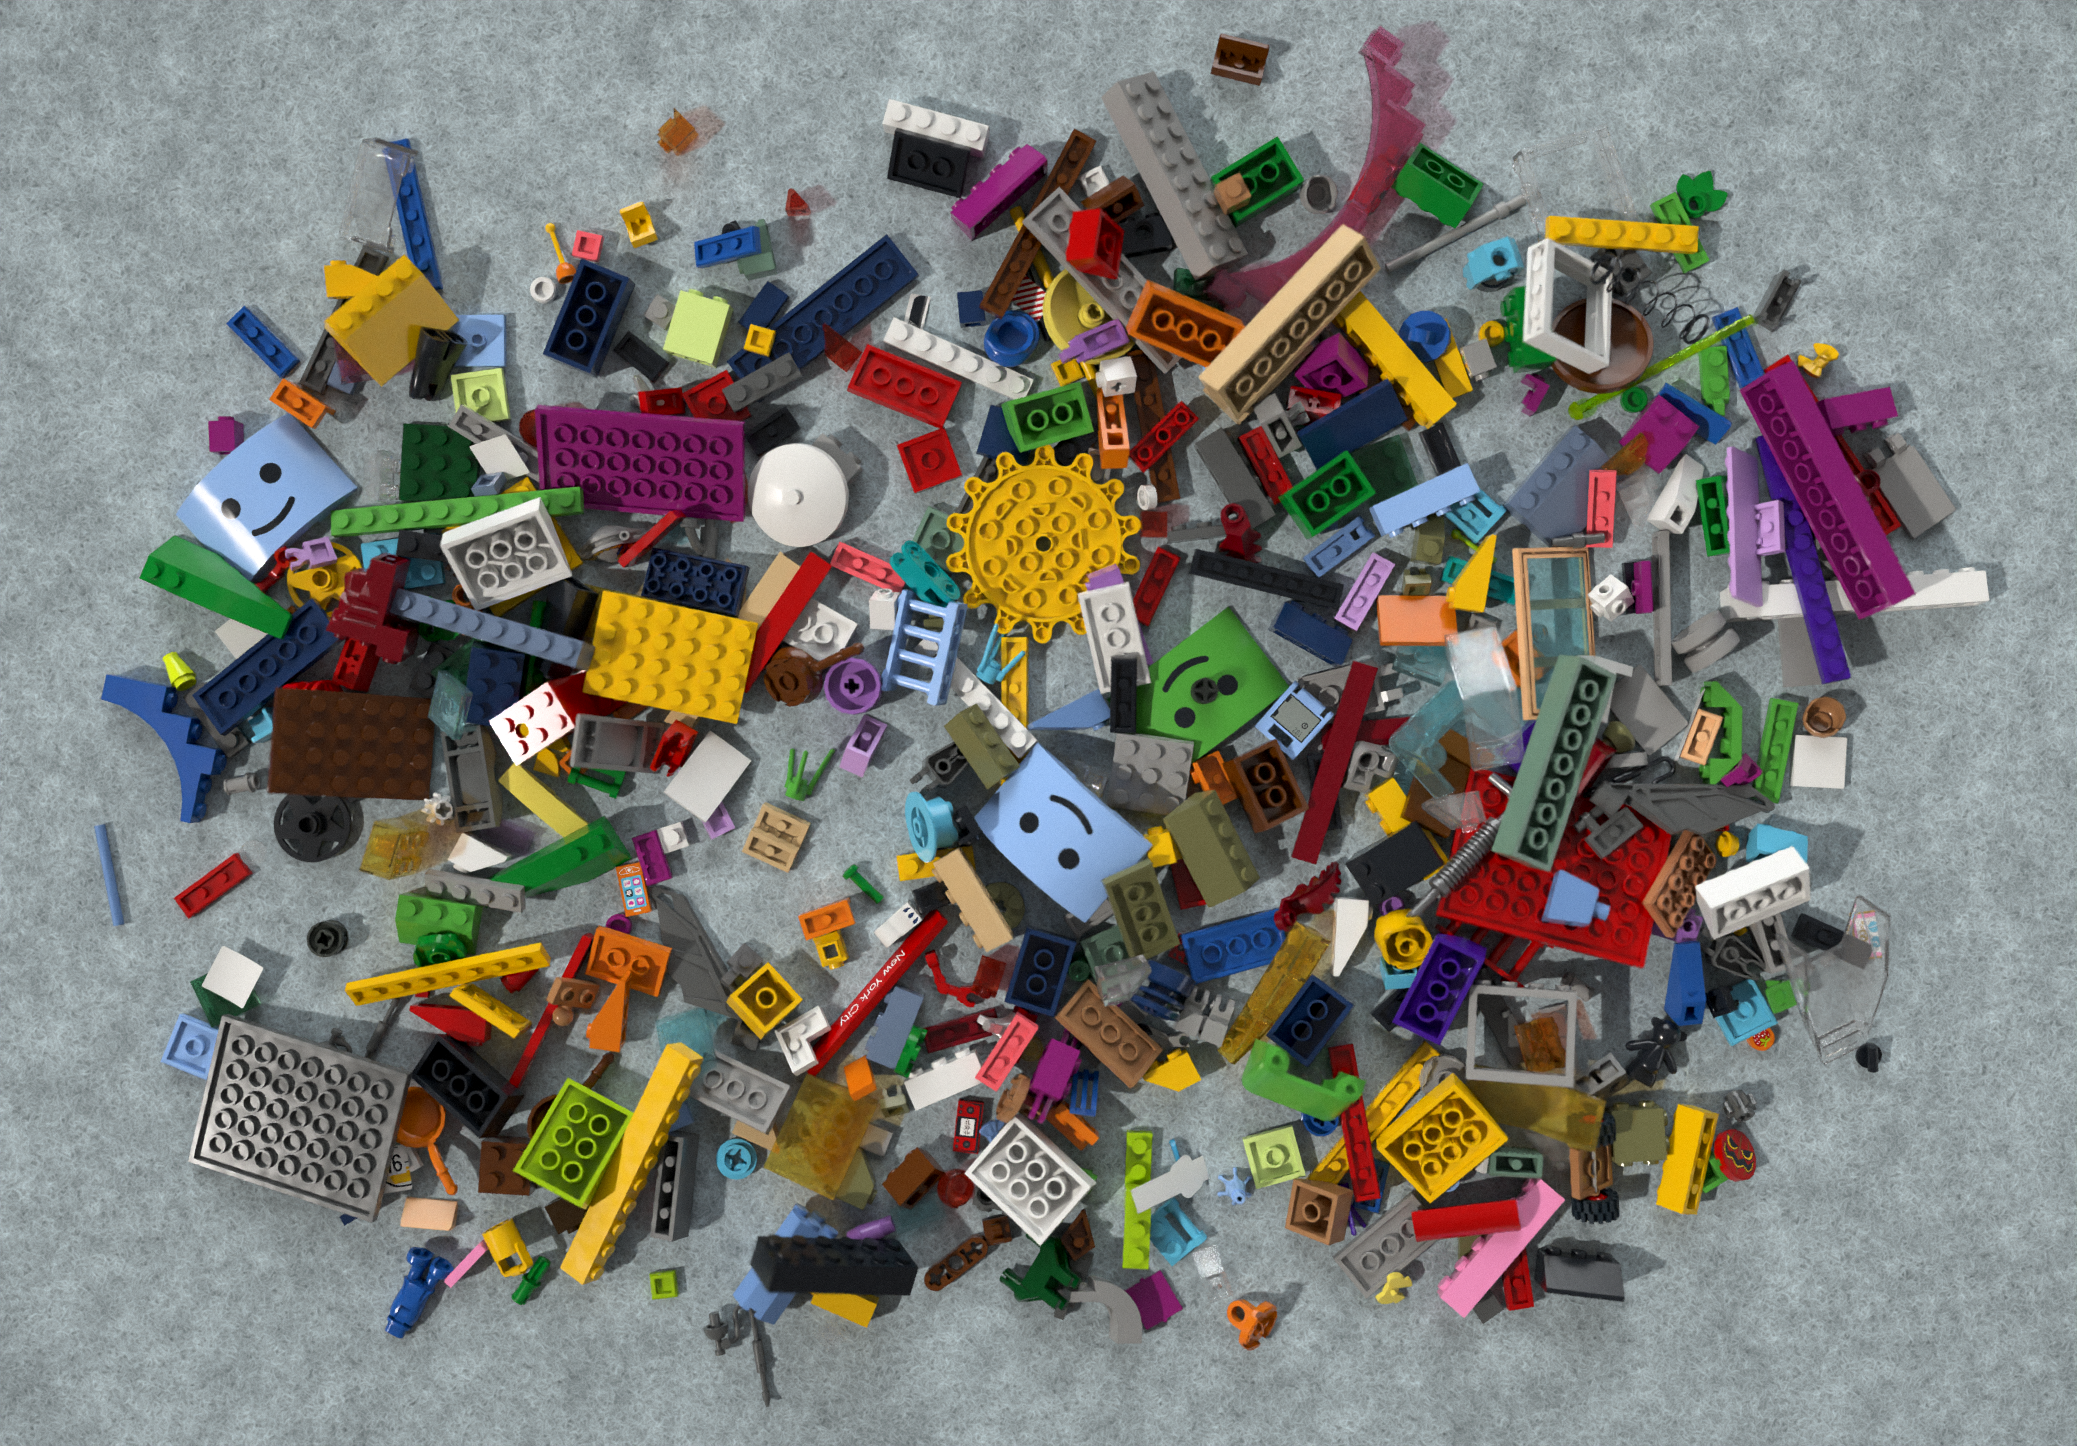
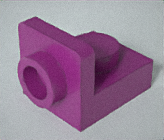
M1526 374L1520 381L1533 389V391L1529 389L1521 401L1524 404L1521 412L1528 416L1536 412L1550 385L1545 383L1546 380L1538 374Z
M1745 753L1742 755V759L1721 778V781L1727 788L1735 782L1740 785H1747L1760 776L1763 770Z

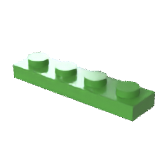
M1770 698L1757 765L1763 771L1760 776L1753 780L1752 787L1773 803L1779 804L1798 703Z

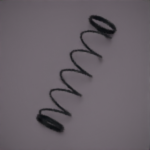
M1612 253L1603 255L1593 266L1590 282L1596 285L1604 282L1612 273L1616 260L1619 262V274L1608 284L1607 293L1615 288L1621 274L1626 271L1637 273L1638 285L1627 295L1625 299L1626 305L1633 301L1642 284L1653 283L1657 288V295L1647 304L1643 311V316H1647L1652 312L1658 297L1665 294L1673 296L1675 308L1664 317L1661 323L1662 328L1670 324L1679 307H1690L1693 311V319L1684 326L1679 334V339H1683L1688 345L1698 342L1706 333L1710 323L1707 315L1699 314L1695 316V309L1690 304L1677 306L1676 295L1672 292L1659 294L1658 284L1653 280L1640 283L1639 271L1634 268L1622 271L1621 260ZM1612 259L1607 272L1599 280L1594 281L1595 273L1601 263ZM1617 278L1615 284H1614L1613 287L1609 290L1610 285H1611V284L1613 283V281ZM1636 289L1633 297L1627 302L1629 296ZM1655 300L1650 311L1647 314H1645L1647 308ZM1673 312L1668 323L1663 325L1667 317ZM1705 317L1706 321L1702 331L1695 339L1687 341V336L1692 330L1694 323L1698 319Z

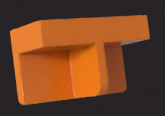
M284 378L269 399L313 429L317 428L326 413L334 415L336 412L295 383Z
M850 897L801 913L798 918L806 941L854 925L856 922L849 904L851 903Z

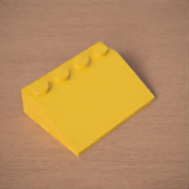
M403 255L325 320V329L382 387L415 359L422 326L449 330L459 322V319L423 273Z
M1452 1073L1383 1130L1376 1138L1377 1149L1431 1203L1509 1139L1471 1090Z

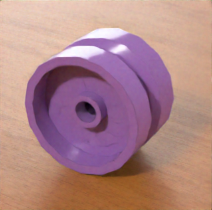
M849 658L846 661L834 664L826 674L824 682L826 698L832 707L841 713L852 715L866 713L877 705L882 696L881 675L875 666L865 660ZM852 682L859 684V689H855V692L850 689Z

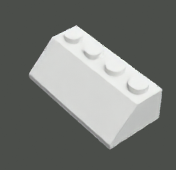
M1793 846L1785 850H1779L1763 859L1752 861L1750 864L1736 870H1730L1724 875L1712 880H1706L1696 886L1697 903L1713 939L1811 900L1809 867Z

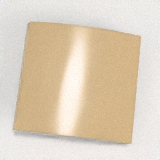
M765 802L761 807L754 827L748 835L742 852L788 873L811 823Z

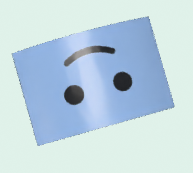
M287 413L252 435L217 464L193 489L176 515L206 549L219 554L230 566L240 571L242 576L254 583L276 563L274 556L276 550L284 546L289 548L317 521L321 522L332 510H335L358 488L294 416Z
M1038 742L1019 764L1020 767L1006 779L974 819L985 836L1024 875L1062 907L1086 923L1108 898L1101 880L1137 864L1153 844L1115 810L1112 811L1083 785L1074 773Z

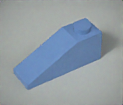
M1097 689L1027 725L1028 730H1086L1092 727L1096 731L1107 725L1106 719L1110 718V710L1100 690Z

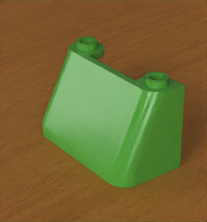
M1258 1039L1254 1042L1242 1075V1084L1247 1091L1323 1121H1333L1360 1098L1366 1084L1365 1080L1338 1071L1337 1076L1333 1079L1327 1080L1322 1078L1320 1086L1287 1074L1290 1061L1287 1052L1282 1048Z

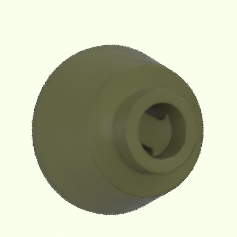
M1611 721L1602 733V741L1615 749V754L1634 749L1635 739L1628 728L1620 721Z

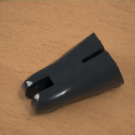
M421 327L414 369L409 384L410 398L417 400L425 398L427 401H437L453 367L467 346V341L464 337L453 331Z

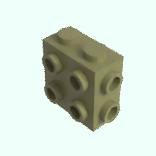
M1653 1100L1638 1101V1105H1629L1628 1102H1614L1613 1106L1605 1107V1113L1613 1115L1616 1120V1141L1611 1145L1612 1161L1614 1163H1617L1618 1166L1628 1167L1632 1166L1633 1162L1643 1161V1164L1655 1165L1659 1163V1160H1667L1670 1143L1668 1137L1665 1136V1126L1668 1125V1117L1666 1111L1661 1106L1654 1103Z

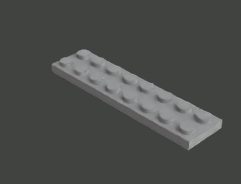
M1058 187L1022 223L1113 320L1117 318L1120 320L1126 334L1166 374L1182 357L1130 336L1126 329V325L1147 280L1122 253L1118 279H1109L1080 272L1066 261V248L1069 242V225L1072 221L1073 211L1082 210Z

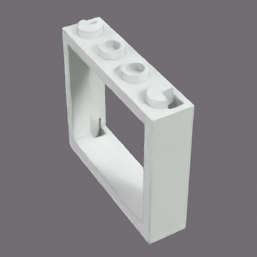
M1547 238L1528 248L1523 342L1590 374L1609 366L1612 291L1607 293L1606 289L1613 279V273L1606 279V284L1602 282L1594 285L1590 282V274L1595 263ZM1599 266L1595 273L1594 281L1599 280L1607 272V269ZM1554 269L1587 286L1585 348L1551 332Z

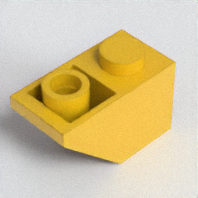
M1180 1048L1167 1053V1058L1159 1063L1155 1060L1142 1076L1144 1081L1178 1092L1201 1081V1077L1187 1050L1181 1051Z

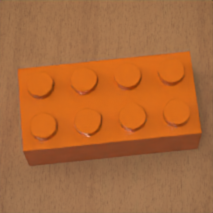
M1148 279L1126 325L1130 336L1206 368L1245 328L1241 319Z

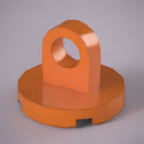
M1240 1299L1230 1303L1228 1306L1227 1317L1232 1325L1241 1330L1239 1343L1246 1350L1252 1351L1259 1347L1261 1343L1258 1340L1262 1336L1264 1338L1268 1337L1277 1319V1311L1275 1310L1277 1308L1269 1301H1264L1255 1307L1250 1302ZM1238 1306L1244 1310L1245 1316L1243 1320L1239 1319L1236 1314Z

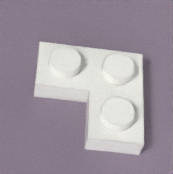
M819 1005L775 1030L792 1073L796 1076L818 1064V1060L809 1042L831 1030L827 1018Z

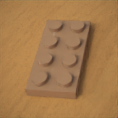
M1089 979L1082 984L1055 1017L1129 1088L1136 1085L1163 1050Z

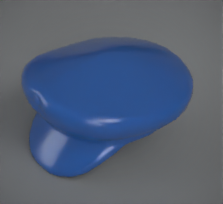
M1019 310L1006 311L1002 320L996 317L984 336V349L988 357L1004 367H1015L1022 364L1031 356L1039 343L1040 331L1038 324L1029 314Z

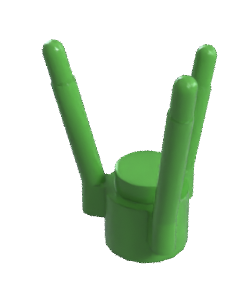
M793 748L790 749L787 779L784 786L787 788L785 796L800 801H805L806 795L811 796L815 784L831 760L835 750L831 749L811 782L807 785L808 780L802 778L808 751L805 750L803 752L797 776H793L795 750Z

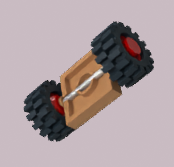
M1580 1111L1579 1114L1573 1113L1567 1118L1568 1140L1572 1144H1577L1570 1148L1569 1155L1572 1216L1576 1220L1581 1219L1583 1223L1589 1221V1224H1594V1222L1603 1224V1221L1610 1223L1612 1220H1617V1217L1620 1216L1619 1194L1611 1188L1605 1189L1613 1184L1611 1145L1616 1141V1120L1613 1115H1609V1113L1602 1114L1601 1111L1593 1113V1111H1588V1113Z

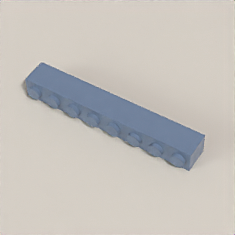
M400 588L397 589L390 613L587 672L595 650V646Z

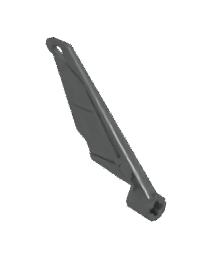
M1605 780L1590 798L1591 802L1601 807L1610 816L1625 801L1670 835L1685 830L1705 835L1761 811L1770 813L1775 809V804L1750 785H1730L1727 788L1725 785L1608 783ZM1755 797V798H1757L1759 801H1761V802L1763 803V805L1758 804V803H1755V802H1752V801H1749V800H1746V799Z
M653 887L650 893L657 904L663 946L672 948L667 972L670 977L681 985L684 1002L739 1020L731 1044L756 1052L761 1040L726 1003L729 996L738 987L735 981L728 988L720 982L721 978L728 972V969L687 898L678 893ZM661 893L672 896L675 910L658 896Z

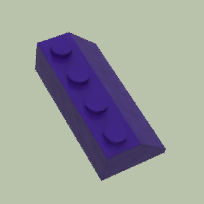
M1437 934L1392 1022L1440 1045L1485 960L1486 948L1462 936Z

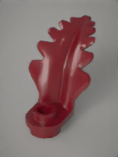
M1236 503L1226 505L1220 514L1226 538L1219 545L1218 550L1220 552L1227 551L1228 553L1225 556L1261 563V557L1254 556L1262 550L1261 545L1254 544V542L1261 538V533L1251 529L1246 511L1241 505ZM1236 514L1238 518L1230 520L1229 515Z
M1331 862L1326 867V871L1322 870L1319 879L1313 876L1308 886L1303 883L1299 884L1290 896L1281 899L1279 910L1274 913V922L1280 931H1293L1298 915L1321 914L1324 912V903H1334L1335 900L1331 893L1338 894L1340 889L1336 885L1342 883L1338 877L1341 875L1338 862Z

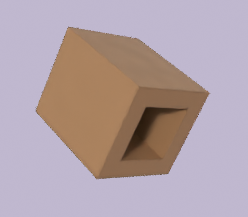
M1240 173L1216 184L1213 192L1225 216L1247 205L1251 198V194Z

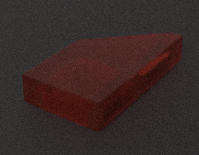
M824 323L822 327L825 339V356L845 372H848L863 352L828 324Z

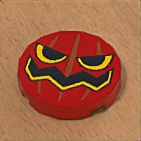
M1729 1129L1719 1133L1714 1143V1154L1716 1160L1719 1159L1722 1165L1719 1166L1721 1172L1734 1182L1749 1180L1754 1175L1756 1169V1156L1751 1142L1743 1132L1737 1129Z

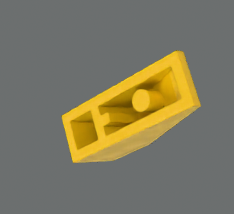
M345 260L330 261V265H324L328 299H351L378 277L353 265H347Z
M1491 534L1485 537L1452 583V587H1448L1446 602H1449V609L1474 613L1484 612L1497 535Z

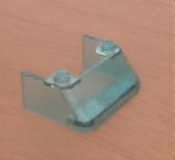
M1451 680L1444 684L1389 739L1391 751L1435 800L1455 791L1438 771L1446 761V751L1438 740L1470 709L1476 716L1484 719L1500 737L1520 727L1519 723L1492 694L1460 680Z

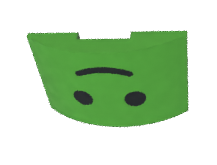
M1227 607L1148 667L1151 683L1137 686L1136 733L1194 741L1192 764L1276 700L1289 688V685L1231 609ZM1210 678L1217 684L1218 696L1211 703L1198 704L1191 697V686L1198 679Z

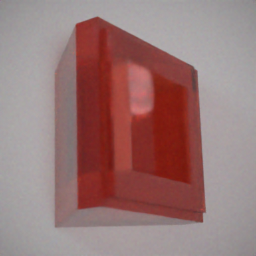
M790 188L785 207L787 215L808 216L811 213L809 206L794 189Z

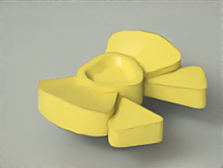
M1399 1272L1388 1274L1387 1283H1385L1382 1292L1377 1294L1375 1298L1381 1304H1390L1392 1302L1396 1304L1400 1302L1405 1296L1399 1292V1288L1411 1287L1412 1281L1410 1277L1404 1278Z

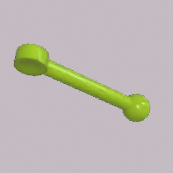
M1454 529L1451 531L1453 539H1459L1473 550H1477L1478 546L1462 536L1459 530ZM1493 556L1492 563L1495 564L1497 558Z

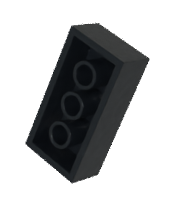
M448 1034L436 1035L412 1071L411 1078L479 1139L497 1138L525 1096L464 1041H458Z

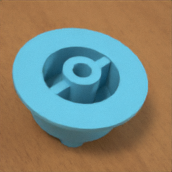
M911 792L908 794L905 803V819L910 841L916 854L923 862H932L937 848L950 847L953 842L958 841V833L953 826L951 817L954 813L953 806L950 801L945 802L941 797L925 801L920 793Z

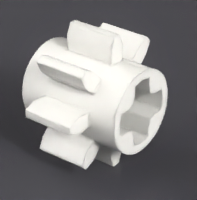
M434 793L433 798L424 799L425 806L421 812L428 815L426 821L433 823L436 820L437 824L444 825V820L448 818L453 819V807L449 803L451 797L447 795L441 797L439 793Z

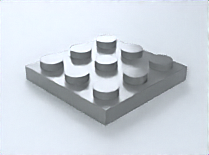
M1117 733L1107 806L1164 815L1171 813L1186 799L1194 741L1138 733Z

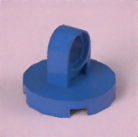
M1418 311L1411 314L1403 322L1399 330V337L1421 362H1432L1447 351L1451 343V330L1442 315L1433 311Z

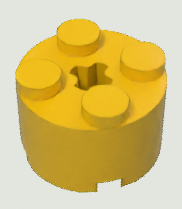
M1409 908L1395 910L1380 916L1376 921L1374 931L1375 942L1385 961L1389 965H1394L1397 969L1401 970L1420 966L1433 942L1420 916L1405 917L1411 911Z

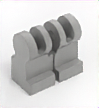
M1194 986L1190 997L1184 998L1183 1005L1185 1008L1178 1013L1181 1016L1179 1021L1174 1022L1172 1027L1194 1037L1198 1033L1199 1039L1221 1047L1235 1007V1001L1228 999L1224 1009L1219 1011L1222 996L1216 994L1214 1000L1209 1005L1210 1011L1208 1016L1202 1013L1205 1006L1209 1003L1210 991L1204 990L1200 1000L1195 1001L1198 986Z

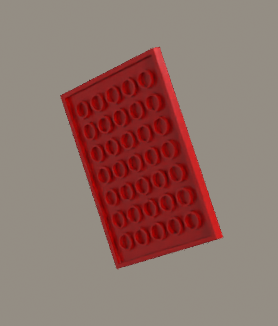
M1470 767L1448 861L1453 858L1454 854H1457L1456 852L1462 846L1464 847V844L1471 839L1470 837L1481 828L1489 817L1497 819L1506 810L1509 801L1508 797L1488 781L1490 775L1494 773L1493 771ZM1495 772L1509 785L1514 786L1517 777ZM1582 795L1575 798L1550 872L1527 867L1490 850L1476 864V867L1472 868L1473 870L1467 876L1465 875V878L1458 883L1459 885L1453 891L1451 890V893L1446 898L1440 896L1435 916L1643 969L1654 919L1643 905V901L1667 860L1672 835L1631 806L1622 804L1617 812L1626 806L1643 827L1606 857L1600 859L1584 840L1591 834L1590 830L1585 828L1578 833L1572 826L1579 820L1578 817L1582 813H1588L1596 806L1590 801L1591 797L1584 798ZM1602 814L1595 821L1601 826L1609 818L1606 814ZM1562 870L1598 888L1599 892L1596 901L1610 906L1606 920L1592 917L1590 924L1585 927L1542 921L1554 874Z

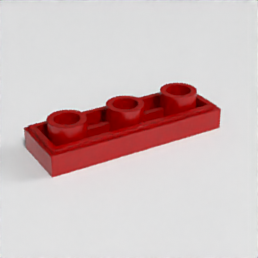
M1181 400L1129 451L1128 458L1145 473L1199 418ZM1165 433L1167 440H1160L1158 434Z

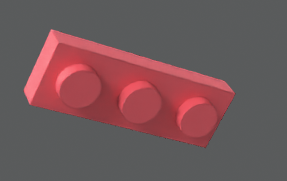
M1589 470L1586 534L1604 533L1605 542L1589 544L1586 547H1613L1616 470Z
M839 541L830 562L833 567L882 589L886 588L891 589L892 592L902 593L906 583L893 570L890 563Z
M1017 1012L975 1078L997 1092L1039 1026Z

